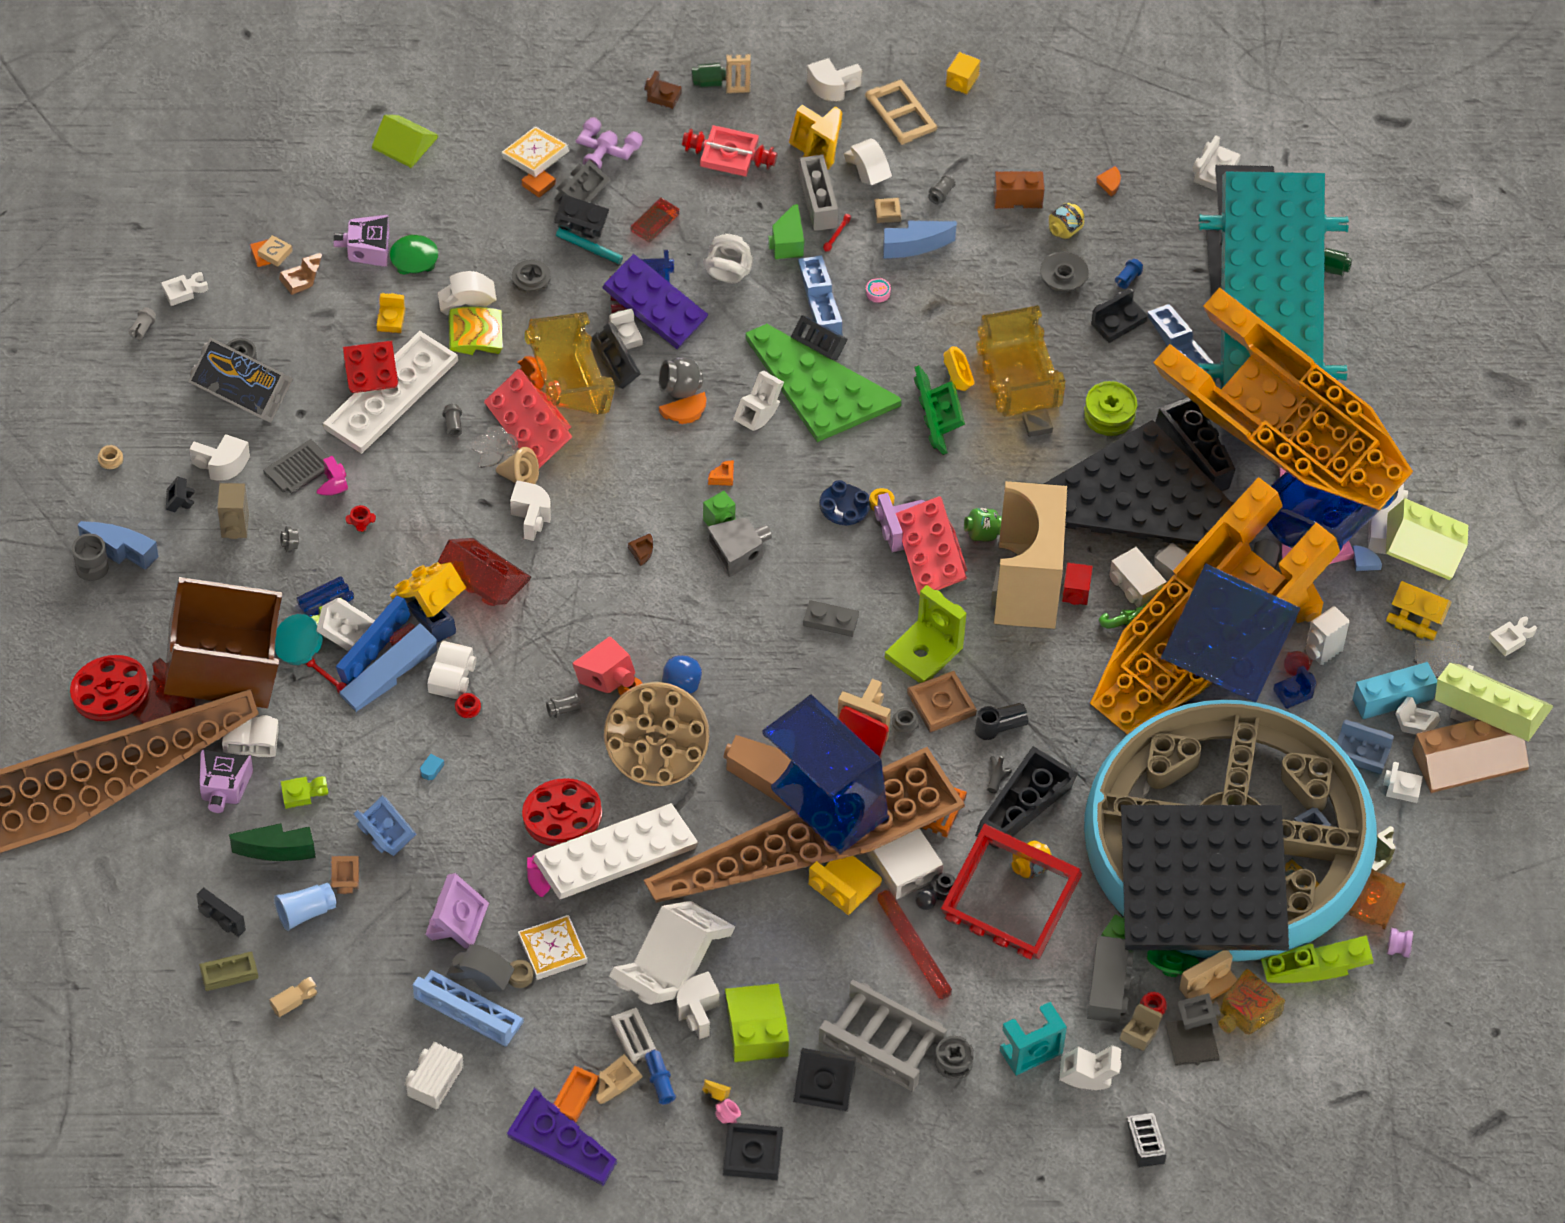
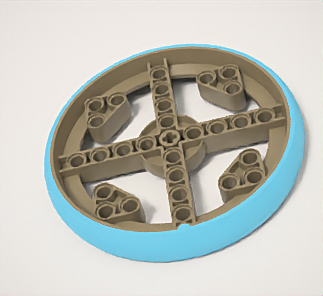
M1212 700L1186 704L1154 716L1125 736L1101 765L1093 781L1084 815L1085 843L1091 868L1103 892L1123 917L1121 805H1184L1131 797L1129 794L1146 770L1147 783L1154 789H1163L1195 770L1200 763L1201 745L1199 742L1211 739H1232L1224 792L1207 797L1200 805H1260L1254 798L1248 796L1256 743L1267 745L1287 754L1282 760L1281 780L1307 810L1318 808L1320 812L1323 811L1327 806L1328 796L1333 805L1338 827L1282 819L1283 835L1287 836V838H1284V854L1333 861L1327 875L1316 889V877L1310 870L1300 869L1286 877L1289 950L1304 946L1320 937L1339 922L1352 908L1368 880L1375 859L1377 845L1376 818L1368 788L1360 772L1350 757L1325 732L1292 713L1269 705L1242 700ZM1309 836H1311V840H1313L1314 842H1308L1306 841V839H1308ZM1333 843H1337V844H1340V846H1335V845H1332V844H1333ZM1298 885H1306L1307 887L1302 888ZM1299 907H1300V908H1303L1304 910H1303V911H1299V910H1296L1295 908H1299ZM1223 950L1176 951L1208 959ZM1228 950L1233 956L1232 961L1260 960L1261 958L1286 952V950Z

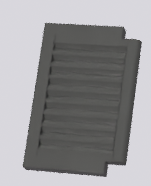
M310 439L263 469V473L283 493L288 490L292 494L325 472L323 459L329 456Z

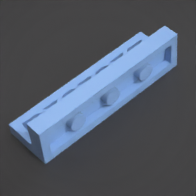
M433 970L428 973L425 979L418 976L413 983V994L416 1000L505 1047L523 1023L522 1017ZM434 980L443 985L444 990L432 984V981ZM455 995H462L466 997V1001L458 998ZM479 1007L487 1008L489 1013L479 1009ZM503 1019H507V1020L513 1022V1024H512V1026H511L510 1024H508V1023H506V1022H504V1021H502V1020H503Z

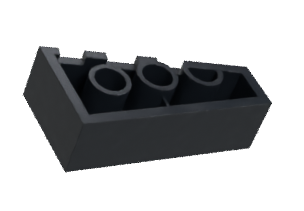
M1187 397L1159 408L1155 423L1222 492L1229 489L1236 469L1225 446L1220 443L1216 427L1213 428L1210 419L1203 415L1199 406Z
M1032 746L981 819L975 836L978 837L983 825L986 824L1013 837L1072 788L1078 773ZM989 843V845L996 849L1000 848L992 843Z

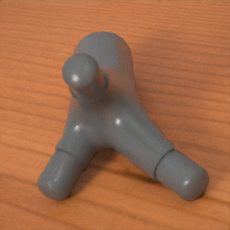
M994 756L990 757L992 775L987 790L991 793H997L1001 779L1005 775L1012 773L1011 768L1003 770V756H999L998 761Z

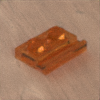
M1371 869L1368 880L1360 896L1352 906L1349 915L1372 925H1380L1382 929L1386 930L1406 883H1398L1394 881V878Z

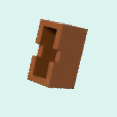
M995 171V208H1014V205H1023V208H1043V171Z

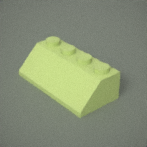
M1449 663L1437 679L1436 701L1528 742L1553 707L1549 703L1460 664Z

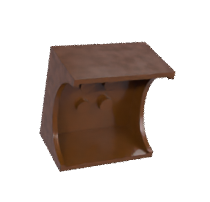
M179 577L169 620L164 694L215 701L251 689L256 707L268 709L279 666V659L274 658L282 592Z

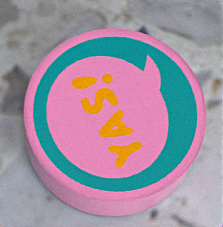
M872 279L867 283L866 296L873 302H884L890 297V284L884 279Z

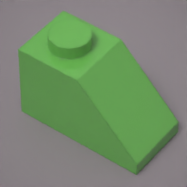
M798 204L791 206L772 225V235H768L769 250L774 251L775 259L804 257V237Z

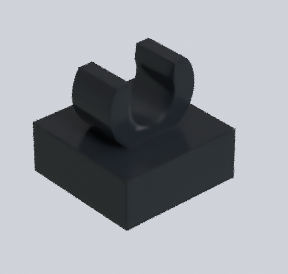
M177 476L166 489V510L175 513L180 506L185 509L192 507L194 501L188 498H191L195 490L186 487L187 479Z

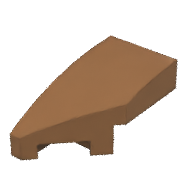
M320 253L302 258L301 266L280 272L279 280L291 295L313 286L322 257Z

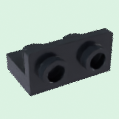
M563 194L554 223L558 224L560 229L566 231L574 229L580 231L581 235L593 239L596 236L601 238L609 209Z
M1131 288L1117 293L1112 299L1098 304L1093 309L1091 325L1108 343L1146 323L1148 320V315L1133 300L1134 291Z

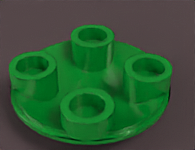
M421 235L404 236L398 239L390 249V260L397 268V272L402 275L432 271L438 259L436 244L431 239Z

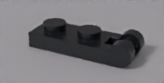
M608 322L603 326L604 329L600 333L596 332L591 336V340L616 385L624 389L641 373L620 338L618 329L612 322Z

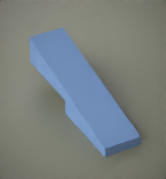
M822 255L798 259L813 321L842 335V320L832 294V284Z
M1170 304L1148 311L1149 319L1167 346L1171 344L1195 364L1214 363L1195 342L1193 331Z
M421 623L418 624L342 689L340 696L357 712L397 685V678L435 653L437 651L436 638Z

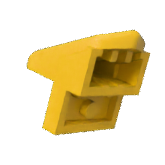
M801 105L796 111L789 144L804 152L803 157L823 155L827 170H829L834 164L838 134L842 124V111L835 106L822 118Z

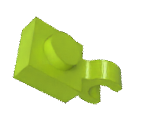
M307 776L281 781L285 809L312 804L311 797L329 794L325 776L314 778L309 783Z

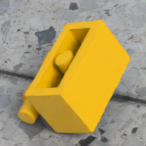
M1401 581L1392 605L1402 609L1401 613L1398 616L1389 612L1386 622L1395 625L1394 628L1401 631L1405 629L1413 632L1418 638L1424 639L1425 637L1434 641L1437 631L1429 628L1432 621L1440 625L1443 624L1451 601ZM1413 613L1423 617L1421 624L1408 620L1409 614Z

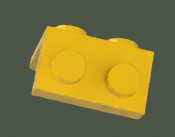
M437 562L429 567L421 565L411 572L412 576L399 582L395 586L396 590L390 596L392 600L396 596L402 598L415 596L426 616L433 617L466 589V586L451 562L445 564Z
M855 856L830 861L825 867L816 861L809 868V885L848 916L882 882V878Z

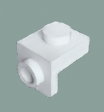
M1407 697L1396 711V717L1402 732L1416 735L1417 733L1434 730L1441 721L1438 712L1417 708L1412 697Z

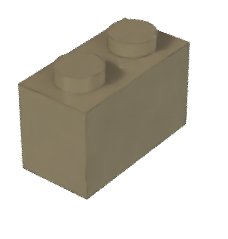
M220 483L217 509L221 537L230 539L247 538L249 510L245 483Z

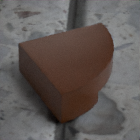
M650 533L628 543V549L640 566L645 564L653 553V538Z

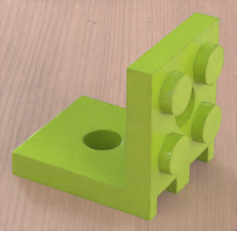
M926 585L920 591L918 621L885 652L884 658L919 683L932 679L963 649L967 613L961 606L953 604L946 599L940 591L933 590ZM924 650L927 652V655L919 657L914 652Z

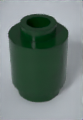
M720 62L697 64V67L691 68L693 86H699V88L722 86V81H726L725 67H721Z
M1325 248L1324 272L1344 276L1345 272L1349 273L1352 265L1349 253Z

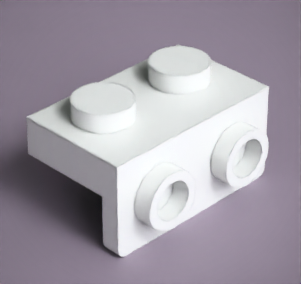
M336 598L322 606L317 632L349 651L375 620L348 604L347 601Z

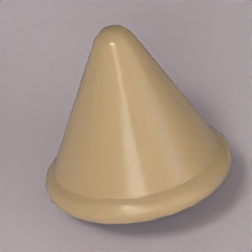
M521 447L515 454L498 465L496 472L514 483L522 481L536 484L539 476L538 459L533 450L528 447Z

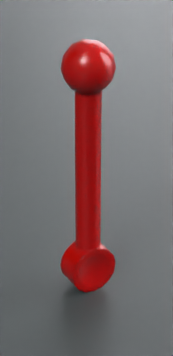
M845 214L843 221L830 240L823 244L824 251H831L833 242L845 225L850 222L851 215Z
M314 658L305 663L307 667L314 668L336 686L338 693L346 687L344 682H338L315 663Z

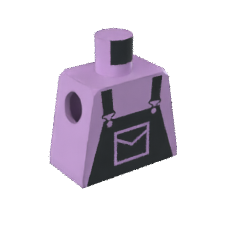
M388 215L351 219L349 221L348 233H334V247H347L348 260L387 266L389 244Z
M201 751V798L204 801H209L208 809L210 811L221 813L224 811L225 803L237 804L240 802L253 772L251 756Z

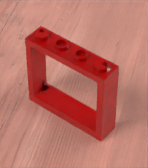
M984 824L941 910L946 915L945 919L958 926L961 922L970 927V932L980 937L986 934L994 938L993 942L1003 948H1007L1009 945L1018 949L1016 953L1029 960L1032 957L1039 960L1082 876L1080 868ZM989 843L1068 879L1035 946L956 909Z

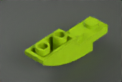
M1367 935L1314 948L1313 944H1309L1278 955L1261 958L1266 980L1271 983H1302L1332 979L1349 975V969L1374 964Z

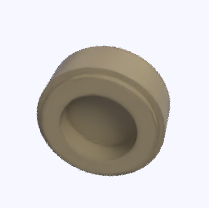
M516 960L510 963L514 971L508 983L516 988H524L530 985L534 978L532 965L524 960Z

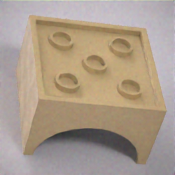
M1005 482L999 547L1011 550L1018 554V556L1000 560L994 624L1055 629L1063 571L1067 486Z

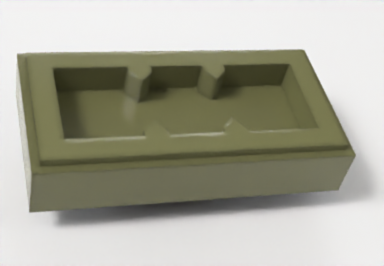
M252 951L199 964L205 991L259 979Z

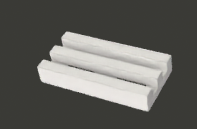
M637 1007L611 1016L612 1024L630 1062L634 1065L637 1064L638 1060L646 1061L645 1054L651 1050H656ZM633 1016L648 1048L647 1050H643L629 1017ZM620 1020H623L638 1053H634Z

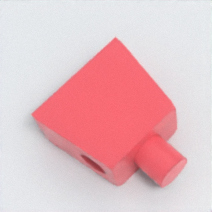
M610 636L572 663L580 684L604 693H611L620 685L629 687L635 679V669L630 655Z

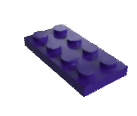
M634 253L602 287L603 290L625 308L632 309L636 317L677 350L709 315Z

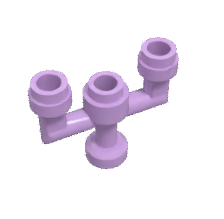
M593 117L584 123L583 131L576 139V143L596 149L593 154L585 156L583 165L590 160L599 169L602 167L601 159L605 153L628 160L633 151L639 149L643 141V137L634 131L625 138L623 148L616 147L618 138L611 131L603 132L597 140L592 139L591 137L596 136L601 127L600 121Z

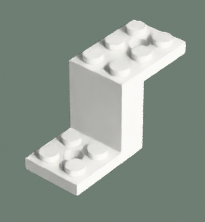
M692 901L664 905L661 907L635 962L613 967L609 977L616 980L618 987L626 991L633 990L638 993V998L648 1004L676 999L678 991L684 982L694 977L711 941L730 937L735 926Z

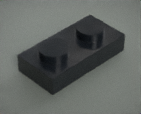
M203 887L196 894L198 909L201 914L207 918L212 917L225 932L229 933L231 931L239 937L246 930L244 916Z

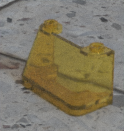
M587 312L530 319L528 330H525V340L527 345L530 344L542 375L546 386L547 400L551 401L554 406L591 414L609 413L615 385L612 377H601L590 348L591 335H587L585 332V326L590 323Z

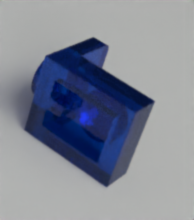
M663 250V258L641 259L670 283V273H674V258H669L668 250Z
M1302 665L1298 667L1297 675L1274 684L1273 690L1284 707L1288 709L1313 698L1316 679Z

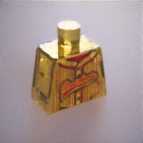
M1247 968L1223 998L1220 1011L1224 1017L1219 1021V1026L1228 1034L1238 1027L1245 1034L1251 1035L1282 1015L1285 1000Z

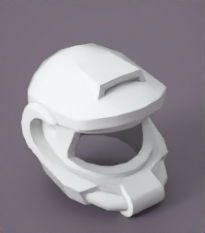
M732 234L716 236L713 239L712 245L709 246L708 258L703 259L707 273L720 281L737 283L745 275H748L751 270L753 257L750 248L742 240V237Z

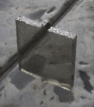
M1183 1020L1166 1022V1030L1175 1066L1188 1064L1198 1066L1203 1062L1219 1060L1220 1057L1211 1023L1185 1030Z

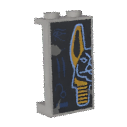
M210 338L202 347L201 357L198 363L193 366L188 382L271 423L293 378Z

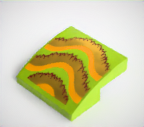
M484 307L450 309L449 350L473 355L475 350L500 354L502 350V310Z

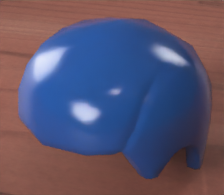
M673 656L665 664L662 683L677 686L689 694L693 693L698 689L702 677V669L698 661L690 656Z

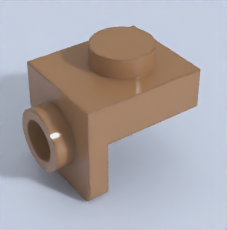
M332 856L331 888L337 889V894H352L353 889H359V856Z

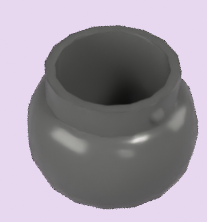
M677 357L672 361L665 360L662 363L659 372L661 392H666L674 398L684 399L693 396L697 390L701 389L703 372L699 370L695 361L689 358Z

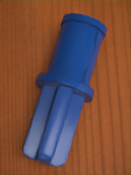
M651 1050L645 1054V1060L651 1075L649 1081L654 1084L659 1103H671L676 1098L669 1080L671 1074L669 1071H666L661 1053Z

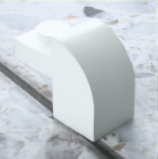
M829 58L807 65V82L813 92L822 99L841 101L844 100L845 91L861 86L862 70L858 64L836 71Z
M872 138L851 146V150L843 153L846 162L857 166L862 183L873 185L892 177L883 150Z
M474 271L459 272L450 276L451 284L438 292L440 310L445 315H449L450 309L460 308L464 304L470 307L485 308L497 300L494 282L485 275Z
M765 371L759 372L751 394L741 398L733 420L753 431L763 427L779 406L780 401L777 399L784 382Z
M226 434L217 449L197 442H193L190 447L191 463L200 469H208L210 479L221 481L235 477L243 470L250 458L248 442Z
M516 481L510 500L511 515L525 518L523 524L524 539L534 541L537 531L541 532L543 522L550 523L551 521L550 498L547 492L540 486Z
M708 971L686 980L677 994V1017L679 1021L687 1020L690 1030L696 1031L699 1040L710 1036V1022L705 1011L719 1007V992Z
M1112 1045L1095 1055L1077 1047L1061 1056L1059 1080L1081 1089L1101 1090L1111 1087V1077L1119 1074L1121 1068V1049Z

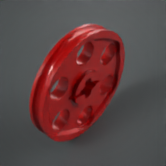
M108 655L92 660L75 674L70 685V696L74 707L82 716L94 721H113L128 716L143 704L149 692V680L144 667L137 660L124 655ZM114 666L112 671L102 672L103 668ZM137 671L135 676L125 677L128 672ZM93 680L90 685L81 686L83 681ZM131 690L139 691L135 696H126ZM86 699H94L92 704L82 705ZM110 704L118 705L113 710H105V708Z
M562 778L545 782L535 788L527 796L523 804L522 816L524 826L533 839L548 846H557L595 832L602 819V806L598 793L589 784L576 779ZM568 789H574L577 791L574 795L566 796L563 794ZM542 796L551 797L549 801L544 803L538 801ZM586 802L595 804L590 809H583L581 807ZM534 816L544 817L540 822L534 823L530 821ZM579 822L587 824L583 829L574 828V825ZM552 829L561 830V833L556 836L548 834Z

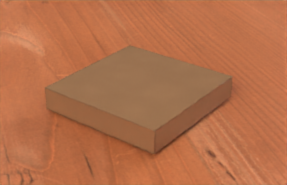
M955 671L907 689V694L929 732L977 714L976 707Z

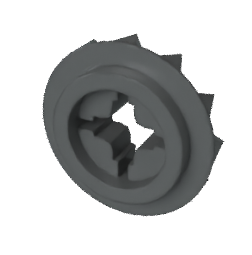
M538 260L522 261L512 271L513 284L517 285L518 290L525 289L527 293L530 290H535L538 293L540 288H546L551 278L548 266ZM534 272L535 277L529 281L528 277Z

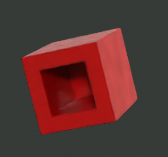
M1067 563L1062 602L1073 605L1088 604L1093 566Z

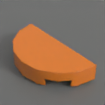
M705 392L659 406V413L666 420L669 418L673 421H679V424L692 423L699 419L707 405Z

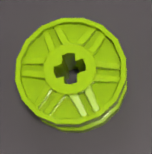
M1115 381L1101 382L1094 385L1088 391L1085 400L1084 419L1089 428L1096 433L1105 436H1118L1127 432L1133 426L1136 417L1137 398L1133 391L1122 383Z

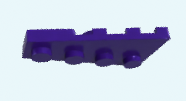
M535 1087L507 1132L508 1138L602 1186L605 1185L617 1164V1159L591 1136L589 1137L573 1120L567 1118L557 1106L543 1097L542 1093Z

